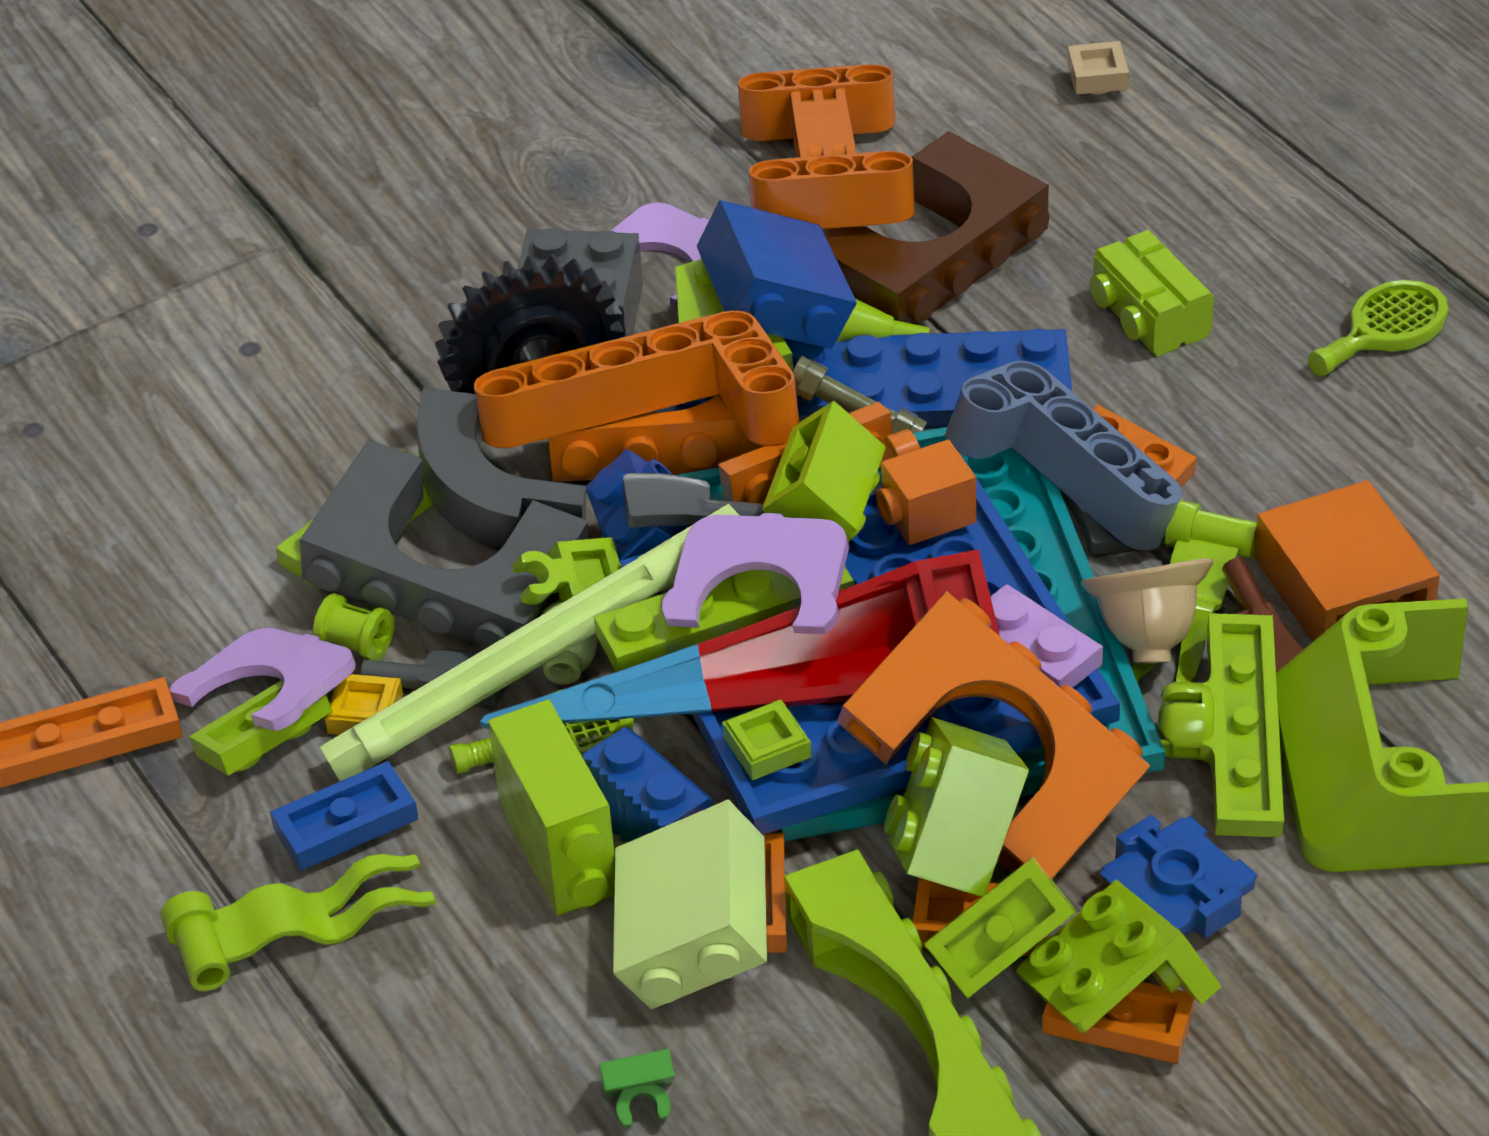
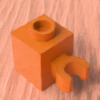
M909 429L885 436V441L892 450L894 457L881 462L882 488L876 491V501L879 512L887 525L894 524L908 545H912L976 523V476L949 439L920 449L916 437Z

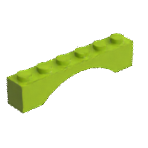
M859 849L784 875L787 921L813 966L845 978L874 995L902 1020L920 1044L933 1072L937 1090V1099L929 1122V1136H1041L1033 1120L1030 1118L1022 1120L1013 1106L1012 1090L1003 1070L999 1066L990 1068L984 1058L981 1039L972 1019L968 1015L960 1017L952 1005V995L944 973L938 966L930 968L924 959L921 940L913 922L909 918L901 920L894 909L890 886L881 871L872 873Z

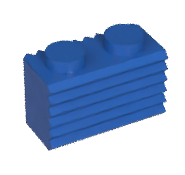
M622 728L583 754L587 767L609 804L613 834H620L622 842L633 841L711 807L710 805L713 802L711 797L630 728Z

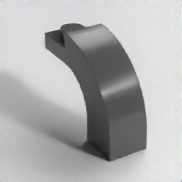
M423 388L417 416L419 458L423 459V485L432 504L450 524L474 540L501 549L532 501L586 520V486L517 477L503 472L485 458L479 449L482 431L475 394Z

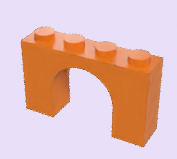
M946 591L843 705L836 722L887 765L935 711L949 702L965 697H987L1014 707L1029 720L1036 730L1044 751L1045 768L1039 791L1010 823L997 862L1010 873H1013L1031 857H1034L1049 877L1053 879L1139 781L1150 765L1141 758L1143 751L1132 737L1118 728H1112L1110 731L1090 714L1092 712L1091 705L1078 691L1065 684L1058 687L1040 671L1042 668L1040 661L1028 648L1016 641L1008 644L990 628L991 620L979 606L966 598L958 601Z

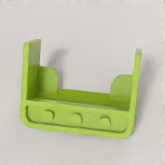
M1466 598L1358 606L1345 614L1276 673L1280 750L1300 849L1304 858L1316 868L1329 872H1348L1489 863V782L1446 784L1441 764L1429 752L1415 747L1383 748L1368 686L1371 684L1459 679L1468 614Z

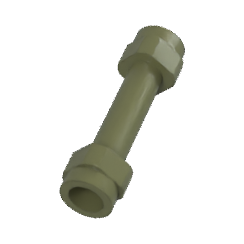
M801 356L793 370L796 394L810 402L815 396L827 403L834 400L848 413L876 403L871 398L827 376L828 367L814 360L811 361L804 356ZM884 406L891 412L893 433L909 429L912 433L924 430L927 421L917 417L918 415L903 407L897 413Z

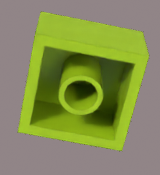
M931 717L926 734L918 732L911 743L906 761V770L912 772L904 797L895 795L889 806L884 824V832L890 834L888 841L907 874L983 897L986 894L1029 769L1006 740Z

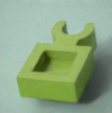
M612 537L556 542L547 552L548 555L539 551H528L523 553L511 566L513 573L529 572L535 575L539 581V584L528 585L520 594L521 602L530 605L542 603L551 593H559L563 603L621 568Z

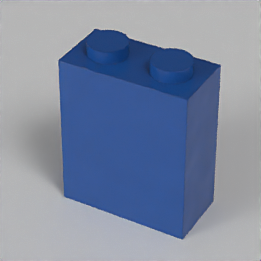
M719 200L696 247L724 312L743 311L750 313L756 318L766 334L833 349L857 302L820 225Z

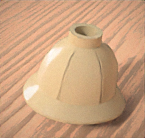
M1196 559L1088 578L1081 581V586L1097 599L1102 617L1109 631L1118 642L1132 650L1133 663L1171 662V649L1184 640L1190 630L1197 603V585L1206 577L1213 565V559Z

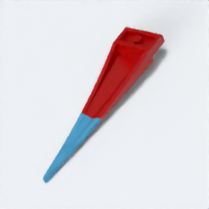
M979 549L918 560L839 591L835 600L839 610V618L836 625L827 635L795 633L792 625L800 611V607L648 662L487 714L480 720V726L489 729V719L550 699L563 723L757 709L780 699L786 706L847 702L946 591L958 601L966 598L979 606L991 620L990 628L1000 636Z

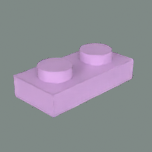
M1006 584L990 596L1000 637L1008 644L1016 641L1028 648L1042 665L1040 671L1058 687L1065 684L1073 688L1102 665L1103 646L1013 587Z

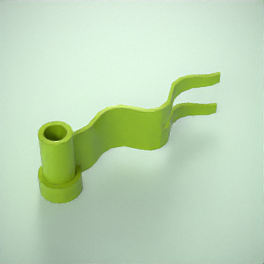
M1180 500L1174 516L1166 528L1165 546L1174 548L1170 564L1204 558L1213 559V565L1206 577L1197 585V603L1194 620L1186 638L1181 641L1176 682L1193 683L1203 657L1209 613H1214L1215 610L1221 609L1228 590L1229 583L1222 571V567L1229 560L1237 558V555L1247 558L1253 557L1257 522L1203 511L1201 504ZM1133 663L1131 665L1137 683L1145 674L1152 670L1156 663Z
M377 854L367 856L355 862L333 886L321 892L306 893L283 883L265 884L251 890L233 904L215 910L212 900L207 894L200 891H186L173 896L163 905L160 919L170 943L177 946L180 951L192 987L198 991H211L221 987L229 979L230 969L228 963L247 958L271 941L281 937L301 935L324 945L339 944L353 937L375 913L387 907L397 905L427 907L435 905L437 902L432 891L416 892L398 887H383L367 892L346 912L330 918V916L341 910L358 887L372 876L386 871H410L421 866L416 854L407 856Z

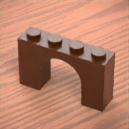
M949 131L912 156L914 201L953 222L960 228L944 237L920 242L891 239L866 226L822 229L854 298L894 317L896 321L915 325L926 321L936 310L955 296L964 293L974 282L993 268L1001 266L1008 257L1031 240L1039 238L1048 229L1050 218L1048 212V184Z

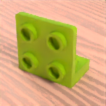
M1117 879L1105 890L1090 897L1078 914L1053 936L1041 941L1033 949L1031 955L1016 969V972L1028 986L1081 1033L1090 1029L1150 974L1169 993L1172 994L1177 988L1181 987L1201 1005L1222 987L1182 932Z

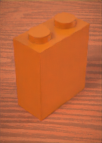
M1369 480L1334 489L1327 493L1278 506L1257 514L1254 559L1312 641L1316 640L1350 610L1361 605L1437 600L1439 573Z

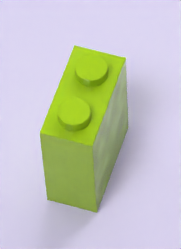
M550 699L489 719L488 726L500 809L556 915L559 916L581 907L592 906L603 899L614 896L615 854L610 807Z

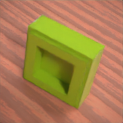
M781 699L722 722L724 740L752 781L811 758V741Z

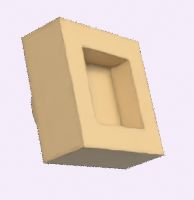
M1120 41L1068 46L1067 64L1076 95L1088 93L1105 94L1109 91L1129 90V70Z

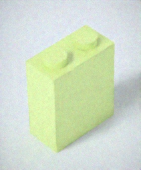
M729 799L615 848L613 974L651 1010L767 963L764 836Z

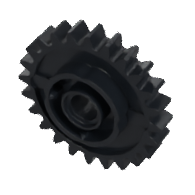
M553 254L549 256L543 266H537L533 256L528 255L521 269H515L509 261H505L501 276L494 277L492 274L484 271L481 273L484 283L481 288L476 289L464 286L462 289L467 301L465 303L448 304L447 307L453 320L439 322L438 327L443 339L436 341L435 347L440 356L437 363L450 390L475 394V381L487 372L624 336V331L618 321L623 316L607 282H600L592 267L582 272L578 261L574 258L566 263L564 267H561L556 255Z

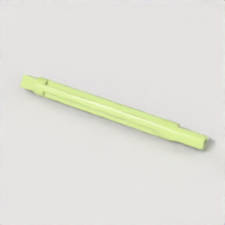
M727 504L709 516L739 514L730 504ZM692 526L320 746L319 748L339 781L368 770L395 754L398 750L595 633L594 616L661 595L673 588L686 536Z

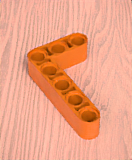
M743 311L720 312L496 369L483 374L474 383L483 441L495 448L517 447L717 394L720 395L746 437L753 443L767 446L786 443L793 426L799 423L794 374L756 318L750 313Z

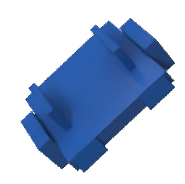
M1151 814L1116 836L1115 860L1102 867V871L1099 872L1101 877L1109 884L1117 879L1180 930L1182 934L1188 935L1196 929L1206 939L1241 916L1242 896L1255 888V880L1258 874L1242 860L1238 859L1234 862L1205 837L1208 831L1191 816L1187 818L1182 817L1160 831L1161 822Z

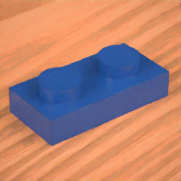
M389 761L270 811L273 829L300 871L419 819L416 801Z

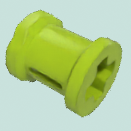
M333 593L323 600L314 619L313 635L318 636L321 641L344 646L358 652L363 659L380 661L385 656L393 638L395 628L394 616L391 615L389 610L381 607L374 609L372 612L350 605L345 597Z

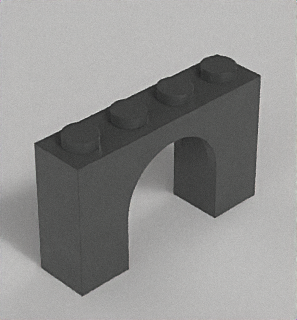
M368 439L300 538L302 579L312 582L322 590L336 591L367 603L373 609L379 607L387 609L393 614L422 624L434 633L451 635L477 645L484 650L540 617L542 611L548 605L559 600V593H551L542 603L535 605L522 603L520 594L528 585L539 584V581L535 575L529 572L513 573L511 566L515 561L528 551H539L548 555L547 552L556 542L588 539V521L532 501L504 546L486 561L460 569H440L423 565L409 558L395 544V541L424 499L423 459Z

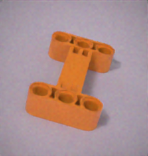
M878 64L759 72L743 76L739 79L738 98L742 136L754 141L793 139L796 158L766 160L750 167L749 188L751 208L820 225L821 229L894 224L906 221L914 216L913 159L911 156L897 151L857 153L853 134L883 132L895 125L894 74L891 68Z

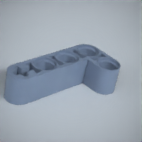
M1014 361L972 377L963 383L945 433L946 440L949 439L960 454L971 458H986L1013 448L1120 542L1131 548L1146 551L1156 549L1162 544L1166 528L1172 520L1182 496L1180 485L1172 476L1051 373L1041 366L1028 361Z

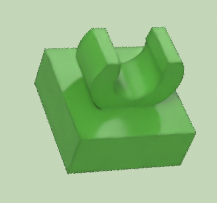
M669 1049L599 1063L597 1073L602 1098L607 1099L619 1096L615 1107V1114L618 1123L623 1129L632 1127V1114L629 1105L633 1099L640 1096L648 1097L654 1102L659 1121L667 1120L670 1113V1099L662 1087L670 1086L675 1077Z

